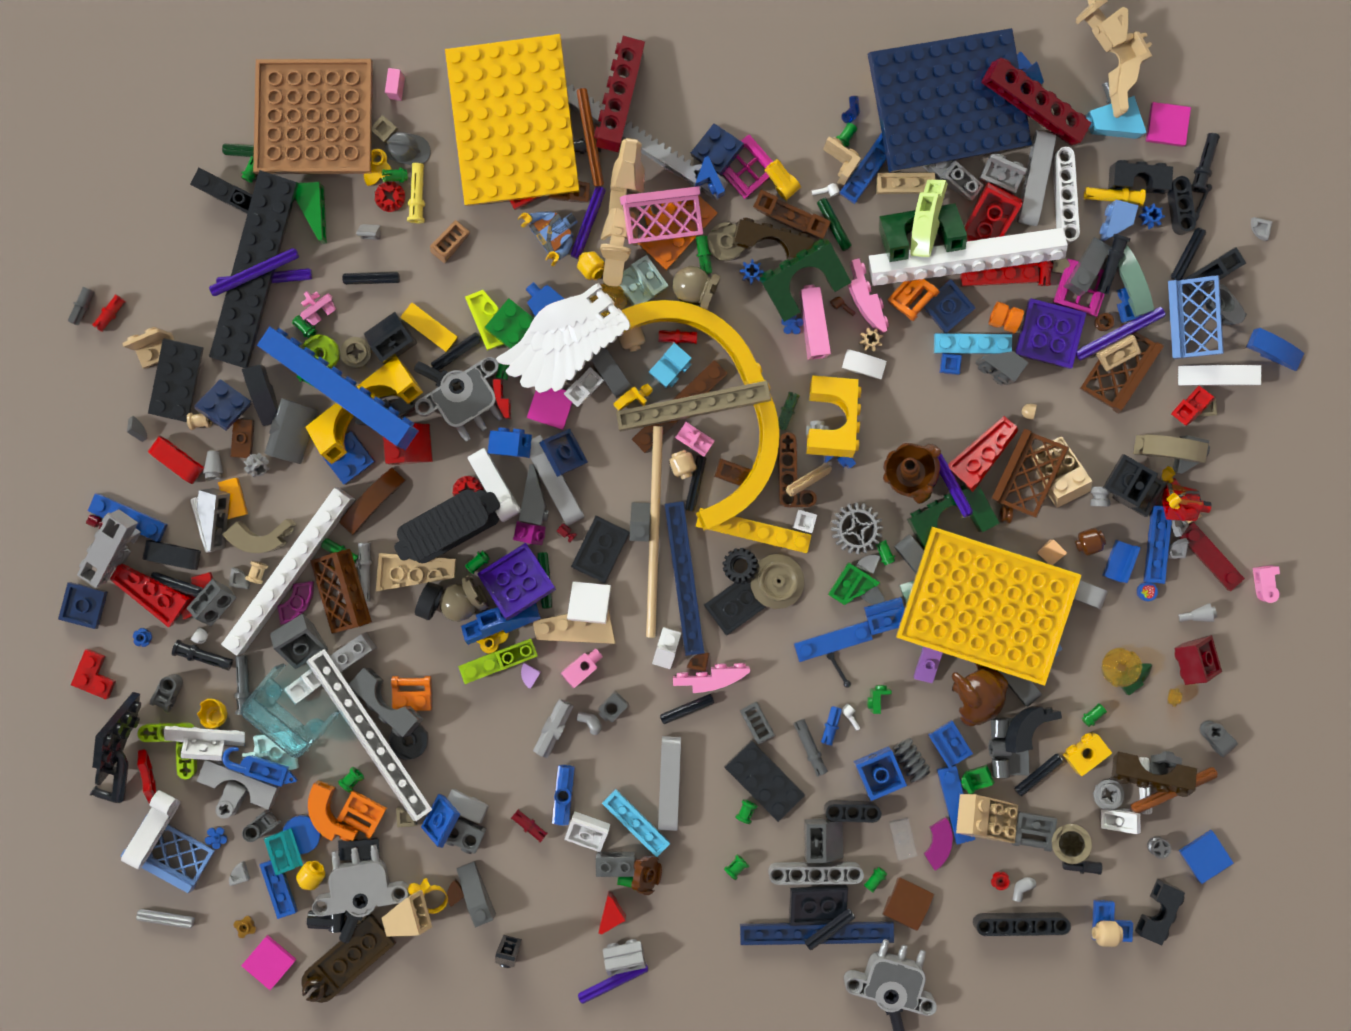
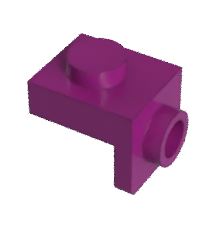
M517 521L513 540L542 545L546 527Z

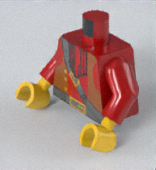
M1170 466L1162 470V479L1168 481L1161 498L1166 519L1196 521L1200 512L1210 513L1211 502L1202 501L1198 490L1180 486L1176 478H1172L1175 475V471Z

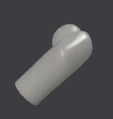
M578 712L577 721L587 723L590 733L598 735L602 728L597 716Z
M1025 877L1017 881L1013 900L1022 902L1024 892L1036 887L1035 879Z

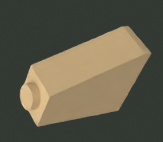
M422 890L404 899L382 917L386 936L421 935L432 928Z

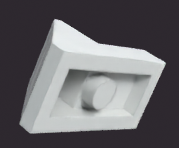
M663 627L652 664L671 669L681 632Z
M1128 808L1101 809V828L1139 834L1141 833L1140 813L1130 812Z

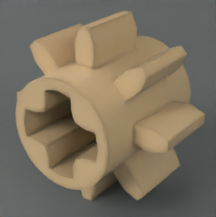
M867 328V334H860L863 340L859 344L865 346L864 351L871 348L874 352L876 350L875 345L882 346L879 339L883 335L877 334V328L874 331H870V328ZM870 336H873V337H874V338H873V341H875V342H872L871 344H869V343H868V341H869L868 338H869Z

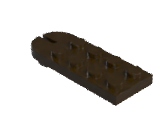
M370 914L356 926L349 943L339 941L305 971L301 980L302 995L305 996L312 987L321 983L306 1000L319 1003L331 1000L396 944V941L391 936H386L384 927Z

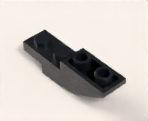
M198 167L190 183L191 186L248 214L252 194Z

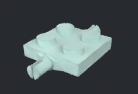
M293 730L256 735L253 737L254 752L243 753L242 757L249 755L257 756L288 766L289 770L299 768L298 753L309 751V744L297 745Z

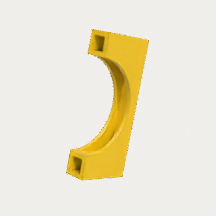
M397 356L393 357L357 386L359 389L362 386L371 392L370 396L373 399L375 396L378 398L397 396L402 398L407 404L423 393L408 368ZM337 403L305 427L319 453L331 464L347 453L344 438L347 427L354 417L353 414Z

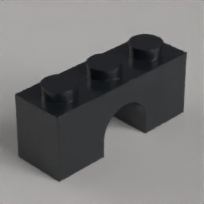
M1118 160L1110 166L1108 189H1131L1134 178L1141 177L1146 182V193L1166 194L1172 190L1173 166H1167L1166 163L1148 165V162L1144 161L1134 164L1129 163L1127 160Z
M1157 879L1150 897L1160 903L1161 909L1155 916L1142 914L1135 932L1141 937L1162 946L1164 941L1168 939L1171 924L1177 918L1178 908L1184 902L1185 892L1176 886Z

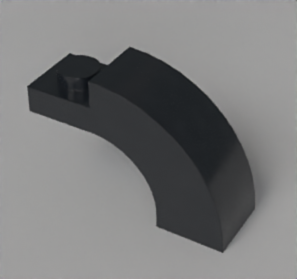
M1030 706L1019 712L1007 730L1006 752L1019 753L1032 750V738L1036 728L1042 723L1062 719L1061 711L1053 710L1052 707Z

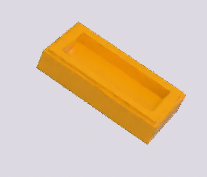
M236 477L218 482L221 491L230 493L228 519L248 515L239 478Z

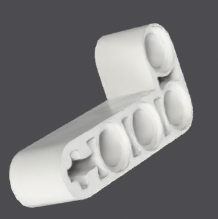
M482 448L468 456V460L486 492H493L500 502V508L495 511L500 520L505 522L519 514L521 509L488 451Z
M160 790L155 793L150 802L152 808L122 855V862L138 870L142 868L180 805L178 799Z

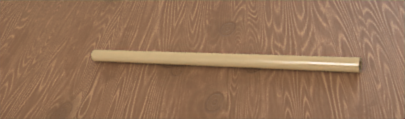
M653 426L646 637L650 638L656 637L663 427Z

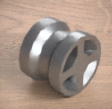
M1160 836L1150 838L1147 843L1149 852L1157 858H1167L1171 853V845Z

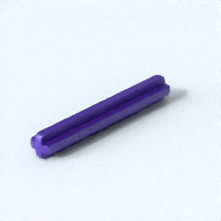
M601 186L595 187L570 255L575 259H578L583 253L606 192L605 188Z
M941 453L938 457L940 462L939 473L963 517H968L973 514V510Z
M647 964L646 968L616 974L578 994L579 1001L584 1004L648 972Z

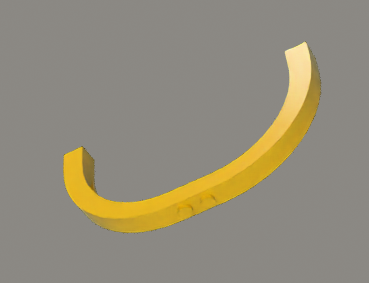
M658 300L639 303L621 310L630 322L629 330L655 322H676L695 327L711 336L726 350L733 360L744 385L766 381L761 374L762 368L760 364L756 363L749 347L741 336L723 319L702 307L680 301ZM772 397L771 401L753 405L759 424V446L750 473L740 487L727 498L696 513L703 530L723 523L743 511L756 499L769 480L779 447V423Z

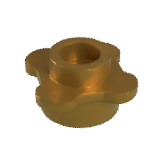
M245 916L240 921L236 920L233 924L234 928L238 931L239 938H245L247 934H253L256 931L254 921L250 916Z

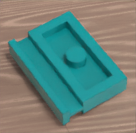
M291 828L263 838L276 876L303 866Z

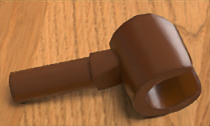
M835 297L830 301L834 309L837 310L841 306L852 316L856 314L855 311L845 304L841 297Z

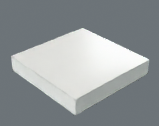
M573 582L567 619L606 624L611 585Z

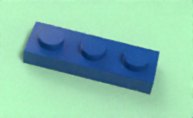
M271 860L259 864L277 919L296 913L298 910L285 872L276 876Z

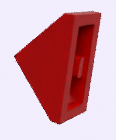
M608 891L598 934L601 935L621 924L626 919V914L613 892Z

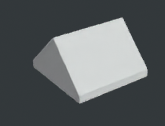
M574 811L564 840L601 852L610 824Z

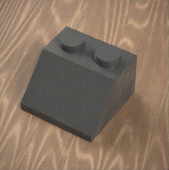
M304 614L299 615L270 633L273 649L295 669L307 663L308 659L320 651L328 650L314 624Z

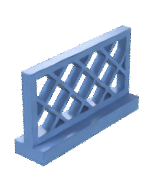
M1219 276L1168 281L1173 358L1184 359L1224 354ZM1207 281H1214L1215 288L1210 294L1201 289ZM1184 284H1192L1196 287L1189 297L1183 293ZM1199 290L1207 296L1200 305L1192 300ZM1209 299L1216 303V308L1211 314L1202 308ZM1189 301L1198 307L1191 316L1184 312V307ZM1200 309L1208 315L1201 325L1193 319ZM1210 318L1217 322V328L1212 333L1203 327ZM1190 321L1199 326L1192 335L1185 330V326ZM1201 329L1209 334V337L1202 344L1194 338ZM1212 337L1218 341V350L1210 351L1205 347ZM1191 340L1200 345L1194 353H1187V344Z
M168 824L164 831H171L174 841L164 843L163 836L161 835V844L154 847L162 848L164 858L157 860L151 852L142 868L186 893H190L196 887L198 879L215 850ZM185 839L189 841L191 850L181 852L178 841ZM175 842L177 854L167 856L165 845ZM203 849L209 853L205 860L198 861L195 850ZM192 852L194 863L184 866L182 854ZM178 856L181 867L174 869L170 867L168 858ZM195 865L197 873L192 879L187 876L185 868Z

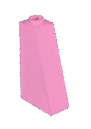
M815 285L803 286L804 289H801L799 294L807 359L827 358L831 352L820 287H815Z

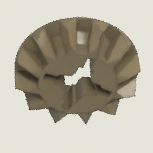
M352 337L342 344L340 355L346 365L360 368L371 359L372 350L369 343L364 339ZM355 346L358 350L364 351L358 354V360L354 355L349 354L355 351Z

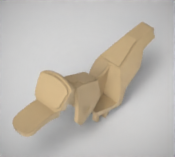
M1088 0L1089 6L1078 15L1075 22L1078 25L1085 20L1093 29V34L1106 52H1113L1118 57V67L1108 73L1113 115L1119 118L1128 111L1127 91L1137 82L1140 64L1152 57L1149 50L1152 43H1145L1143 38L1147 37V33L1140 34L1138 31L1128 33L1127 8L1122 7L1106 18L1100 7L1108 0Z
M626 138L622 140L619 157L614 163L612 171L609 214L601 234V240H605L610 236L611 240L610 244H601L600 247L603 257L606 258L603 281L608 286L617 287L622 283L625 261L628 260L631 253L630 248L623 247L625 238L628 240L624 209L623 205H621L620 197L644 193L645 169L641 162L642 145L637 139ZM636 207L629 208L630 216L636 220L640 211ZM635 226L632 230L633 239H638V227Z

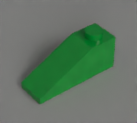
M320 182L299 183L295 201H297L317 239L321 243L327 244L324 186Z

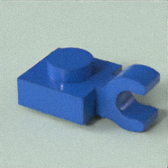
M1126 288L1117 290L1118 296L1122 303L1117 304L1121 322L1141 317L1134 316L1128 302L1130 297Z

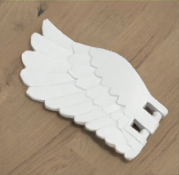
M597 283L581 295L563 299L544 307L536 315L522 340L507 352L498 356L496 360L501 364L510 365L506 370L508 375L513 377L522 376L520 380L522 387H535V390L539 393L547 392L551 388L557 392L564 387L567 380H573L577 370L581 371L585 362L590 361L593 354L597 355L601 347L606 348L609 342L613 343L617 336H622L624 330H629L630 322L626 315L619 308L615 307V302L611 297L602 291V286ZM596 295L599 299L592 303L589 298ZM608 310L610 314L604 318L601 313Z

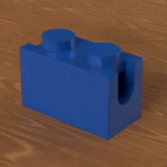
M498 427V431L490 430L488 453L530 458L532 435L524 434L525 430L513 429V432H510L508 428Z

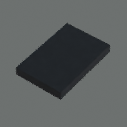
M596 515L571 567L606 583L630 532Z
M747 582L745 584H731L704 604L726 636L766 607L755 598L751 590V584Z
M847 885L790 888V926L828 924L847 910Z

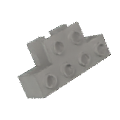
M119 509L112 513L109 512L104 516L102 527L95 533V540L88 547V554L79 565L80 570L77 575L95 588L108 582L114 568L126 562L131 551L127 549L128 546L125 544L130 541L136 543L141 533L136 529L138 522ZM93 566L97 568L96 572L92 570Z

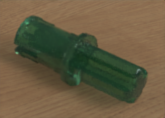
M788 392L784 406L780 408L782 411L778 419L779 429H787L792 415L795 414L794 409L800 395Z

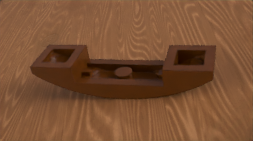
M762 189L753 206L754 209L773 220L819 239L824 238L831 222L814 213L812 215L783 202L777 196Z
M391 467L362 494L341 518L339 523L354 535L375 510L406 480Z

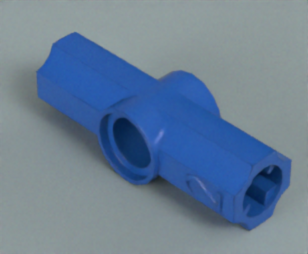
M558 765L553 824L569 825L575 766ZM566 791L569 797L562 799L559 796V792Z

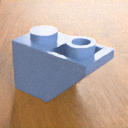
M1115 200L1108 204L1105 210L1106 221L1100 228V234H1102L1100 240L1106 241L1113 237L1114 234H1118L1133 225L1139 205Z

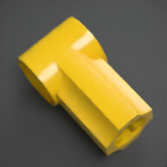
M778 159L771 162L764 170L776 185L775 188L779 195L786 201L801 188L797 179L787 172Z

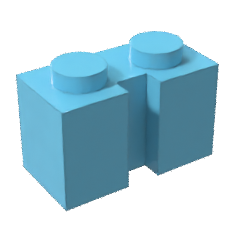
M673 343L663 357L652 367L649 374L665 388L669 385L673 387L679 380L677 376L680 372L683 371L685 373L692 365L690 363L692 358L677 344Z

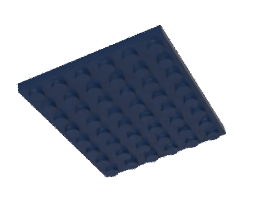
M1012 28L872 51L867 54L889 172L1032 145L1027 114L981 83L991 63L999 58L1009 60L1012 66L1019 69Z

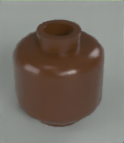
M1091 528L1080 532L1075 544L1079 552L1083 551L1085 555L1090 556L1103 551L1106 540L1101 530L1098 531L1096 528Z

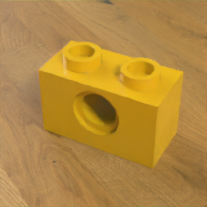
M1092 732L1083 735L1081 741L1076 745L1069 746L1065 750L1066 753L1063 754V757L1073 770L1082 777L1110 756L1112 752L1100 736ZM1089 748L1088 756L1083 757V751Z

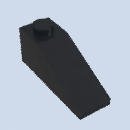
M503 935L495 955V963H498L503 968L515 967L522 939Z

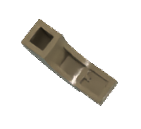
M1136 435L1133 454L1205 463L1208 443L1170 436Z
M285 519L268 535L258 536L243 522H236L222 535L234 547L242 551L265 553L275 551L287 544L282 537L286 538L294 531L292 528L296 524L292 519Z

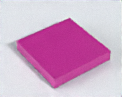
M1152 102L1146 142L1184 147L1187 140L1191 107Z
M551 388L549 391L541 393L536 390L527 418L564 430L572 406V402L564 395L566 390L561 389L555 392Z
M267 935L241 966L266 988L271 990L296 961V958Z

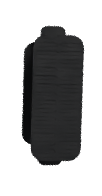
M464 490L401 525L397 530L399 542L394 545V549L401 560L411 559L418 563H427L496 525L500 518L495 511L500 508V502L493 492Z

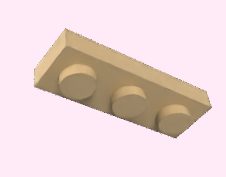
M877 173V194L924 193L927 180H935V173Z

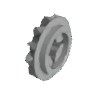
M1108 779L1101 780L1098 785H1095L1093 792L1094 801L1100 808L1114 810L1122 804L1124 790L1118 782ZM1105 788L1110 792L1113 791V793L1110 794L1111 800H1109L1107 797H1104V795L1106 794Z

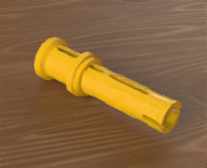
M1085 187L1083 199L1100 201L1120 200L1142 207L1145 202L1146 191L1145 189L1134 191L1129 190V188L1112 190Z

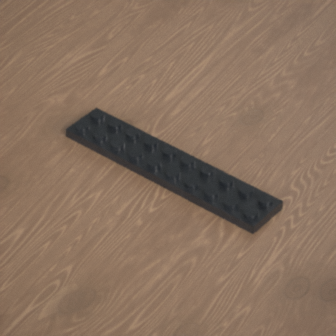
M259 170L231 276L279 255L297 192L298 182ZM275 269L226 291L209 357L242 368H248Z

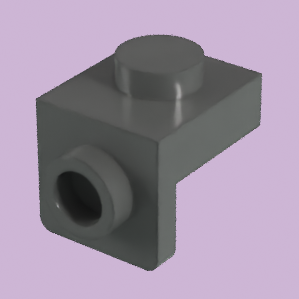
M1170 751L1151 755L1149 772L1156 775L1168 774L1169 768H1173L1177 764L1182 765V758L1175 756Z

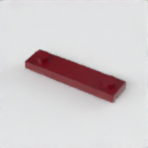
M1194 522L1189 523L1183 535L1179 537L1188 540V547L1228 591H1232L1245 578Z

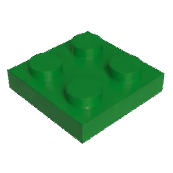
M508 298L484 329L511 349L522 340L534 318Z

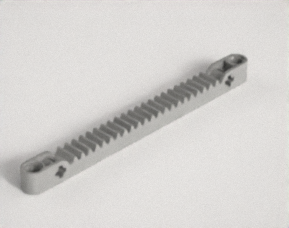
M567 82L569 107L581 114L577 90H575L573 84L568 86ZM590 97L589 103L593 123L600 126L601 122L598 121L600 110H604L605 105L601 107L599 101L594 103L593 97ZM629 122L627 125L625 124L622 140L626 138L637 139L641 142L642 154L695 187L696 175H699L701 164L692 167L690 159L684 162V155L678 158V151L671 153V147L665 150L664 142L659 145L657 138L652 141L651 134L646 137L645 130L639 133V127L633 128L632 122ZM718 175L725 189L728 185V182L723 177ZM710 182L699 186L701 192L718 200L716 194L712 195L709 190L708 184Z

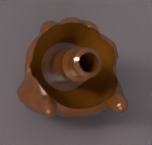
M903 443L897 450L891 451L884 461V482L890 484L896 493L913 498L918 504L924 503L931 497L933 488L939 479L940 462L938 457L941 454V450L933 444L920 446L913 443Z
M976 663L975 665L978 670L965 678L957 672L952 674L954 681L952 691L958 693L964 704L959 709L962 715L960 717L961 721L970 727L981 725L994 719L1004 707L1006 691L1008 689V681L1000 672Z

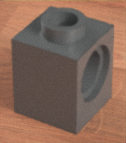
M614 691L599 706V715L605 721L610 720L613 722L628 707L629 703ZM614 703L617 705L618 710L616 712H609L607 705Z

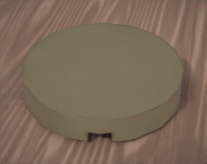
M725 222L719 223L712 228L708 236V246L713 257L726 262L733 261L741 255L744 248L732 245L737 225Z

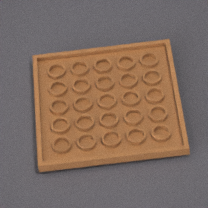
M256 59L253 172L258 174L259 170L270 174H371L372 60Z

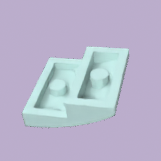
M645 255L624 270L623 280L619 288L631 305L634 306L650 301L669 285L649 257Z

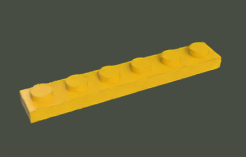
M736 516L708 529L803 553L808 552L812 536ZM697 518L696 527L702 528L699 519Z

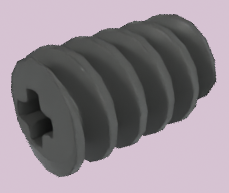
M907 738L896 744L893 749L897 750L894 753L895 757L901 756L898 763L905 762L902 769H909L906 776L913 775L910 779L912 783L927 776L930 773V767L928 764H925L926 760L921 757L920 751H916L917 746L912 745L913 740Z

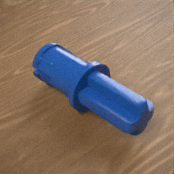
M831 707L827 723L824 724L826 727L821 739L822 743L826 742L827 745H833L836 730L839 729L838 723L842 713L841 708Z

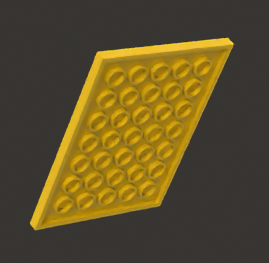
M554 34L445 49L464 205L472 206L580 192L561 35Z
M932 527L896 637L1045 686L1082 575Z

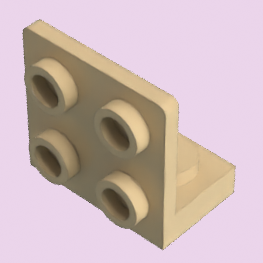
M828 137L823 150L843 163L838 173L840 178L837 183L844 187L856 170L861 158L855 150L844 147L839 139Z
M152 327L145 330V334L128 337V341L123 342L122 345L125 348L135 350L142 368L147 369L158 364L163 338L174 340V337L170 332Z

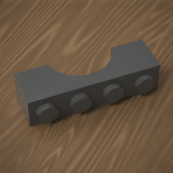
M363 667L349 683L352 691L358 698H362L366 702L365 705L370 710H375L379 714L378 718L383 723L389 724L393 728L394 734L398 737H409L424 719L411 706H404L400 709L389 707L384 702L381 694L384 680L371 668Z

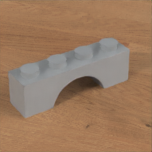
M205 760L197 782L212 788L220 786L226 780L239 781L248 789L250 803L268 810L274 806L281 789L280 786L230 770L223 764V760Z

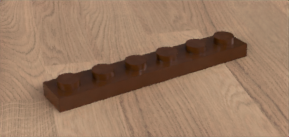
M714 360L674 399L708 393L728 373ZM679 420L646 426L632 440L646 453L653 446V426L663 427L664 435Z

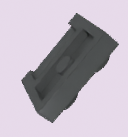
M1018 811L1015 843H1012V845L1037 847L1051 852L1052 837L1056 831L1057 818ZM1022 833L1045 836L1046 840L1041 841L1021 836Z

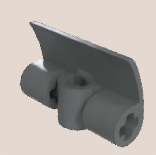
M281 398L276 417H274L270 427V436L265 454L301 464L310 438L305 427L315 420L318 410Z
M994 718L991 720V740H989L988 749L992 757V777L1009 778L1010 775L1029 776V750L1019 753L1006 752V734L1014 718Z

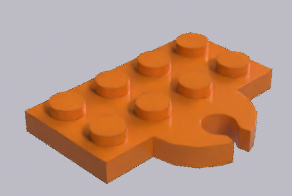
M698 195L702 229L704 230L718 212ZM693 200L686 201L683 206L689 213L694 209ZM668 203L665 210L673 216L677 207L673 203ZM649 207L646 212L655 218L656 214H653L651 207ZM680 210L675 218L683 224L688 216ZM663 212L657 219L664 227L670 220ZM645 216L646 225L649 226L652 221ZM690 219L685 227L691 232L697 231L696 223ZM672 221L667 229L671 233L676 234L681 227ZM654 223L649 232L654 236H658L662 229ZM698 235L641 242L638 245L667 271Z

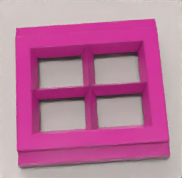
M750 134L741 141L755 158L746 164L738 154L736 158L744 167L738 173H735L729 166L723 173V176L744 200L770 178L766 172L761 177H758L750 166L758 160L766 169L773 162ZM746 170L756 180L749 187L739 177Z
M1067 259L1070 266L1065 268L1062 273L1053 303L1097 317L1105 294L1096 290L1104 270L1100 269L1097 274L1099 278L1095 290L1089 288L1087 291L1093 293L1090 305L1087 307L1079 304L1081 296H1077L1076 302L1065 300L1068 289L1063 286L1079 262Z

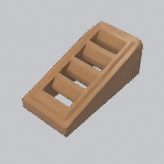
M455 220L430 245L431 253L443 263H446L468 237L470 231ZM456 229L462 235L458 236L453 230ZM451 235L456 241L454 242L448 236ZM446 241L450 247H447L443 242Z

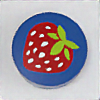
M1143 582L1137 587V596L1141 600L1152 601L1157 597L1158 589L1155 584Z

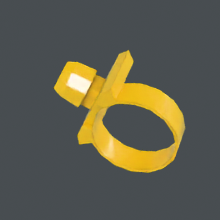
M649 384L640 387V391L634 386L613 405L620 411L637 399L644 406L647 403L644 397H648L653 389Z
M427 878L423 879L420 885L416 883L409 885L408 893L410 895L419 890L423 891V895L433 890H440L445 893L444 902L437 908H427L428 913H439L446 907L448 896L445 890L437 885L430 886Z

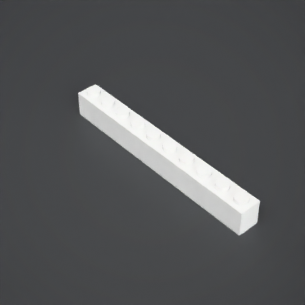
M1058 228L968 241L965 250L946 252L944 245L933 246L930 257L911 256V250H909V259L889 262L886 253L869 256V273L872 286L1039 263L1064 259L1068 244L1063 229Z
M334 488L225 638L221 644L236 656L245 653L277 609V606L282 602L293 584H295L308 566L310 560L319 551L322 542L329 537L353 504L355 499L341 488Z
M325 649L308 659L307 664L412 820L417 821L430 812L432 808Z

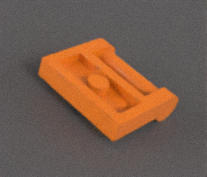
M925 279L904 281L887 300L889 304L914 321L918 317L917 314L940 291ZM926 289L928 292L912 309H909L908 307Z
M392 676L393 709L411 706L415 711L432 710L431 676H425L424 678H399V676ZM399 686H424L425 691H399Z
M353 790L337 821L352 826L365 833V836L371 839L387 808ZM348 812L371 823V826L368 827L365 824L348 816Z

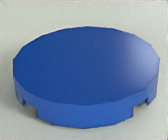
M298 815L285 824L283 831L289 828L292 829L300 854L309 853L319 844L321 834L316 830L309 816Z

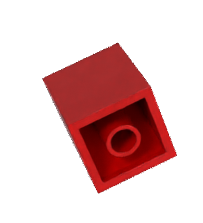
M415 423L413 425L419 431L406 450L397 447L383 437L385 464L405 465L433 462L430 424Z

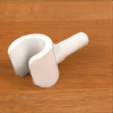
M832 183L823 189L813 190L812 195L829 192L830 196L833 197L838 195L840 190L836 184Z
M846 704L842 712L851 721L855 729L859 730L860 727L852 716L855 710L849 704Z

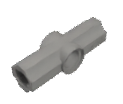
M561 699L557 701L533 750L536 754L548 758L574 707L569 702Z

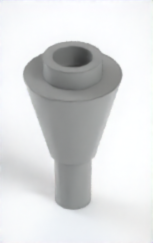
M1209 603L1189 613L1178 614L1180 622L1188 620L1214 622V618H1217V612L1215 607H1211Z

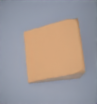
M1050 539L1037 554L1047 564L1053 565L1064 557L1067 552L1055 540Z

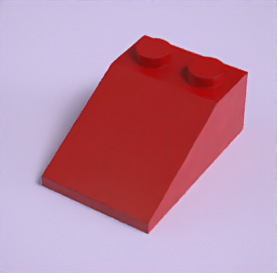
M988 182L964 226L967 233V242L1003 237L1021 208L1022 199Z

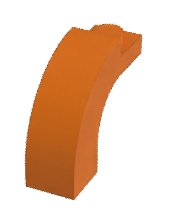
M319 780L316 781L311 788L308 798V812L312 824L321 835L331 841L337 835L344 841H353L358 836L359 830L348 824L338 822L331 811L330 803L336 787Z

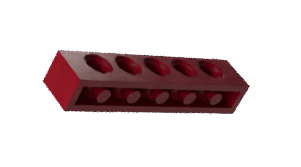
M623 36L621 43L617 42L615 54L618 57L617 60L613 59L611 71H614L613 76L608 77L606 87L610 89L609 93L604 94L602 104L605 105V109L600 110L598 121L601 122L600 127L596 126L594 139H597L596 147L619 153L645 41Z
M999 58L993 61L981 83L1043 127L1056 134V136L1070 146L1082 142L1092 123L1086 119L1084 114L1072 109L1069 103L1058 99L1055 93L1044 89L1041 83L1030 79L1024 71L1012 66L1011 62L1007 59Z

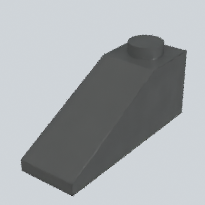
M1094 237L1063 287L1078 296L1087 293L1111 247Z
M530 464L518 521L543 525V522H547L549 511L546 510L547 505L537 469L534 464Z
M475 861L458 867L457 873L475 928L493 921L496 912Z

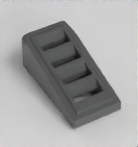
M757 701L740 710L758 745L776 736ZM755 709L757 710V713L749 717L747 716V713ZM758 716L761 717L760 720L756 721L753 724L751 723V720L755 719ZM764 723V727L755 730L756 726ZM768 730L769 733L762 737L758 736V734Z

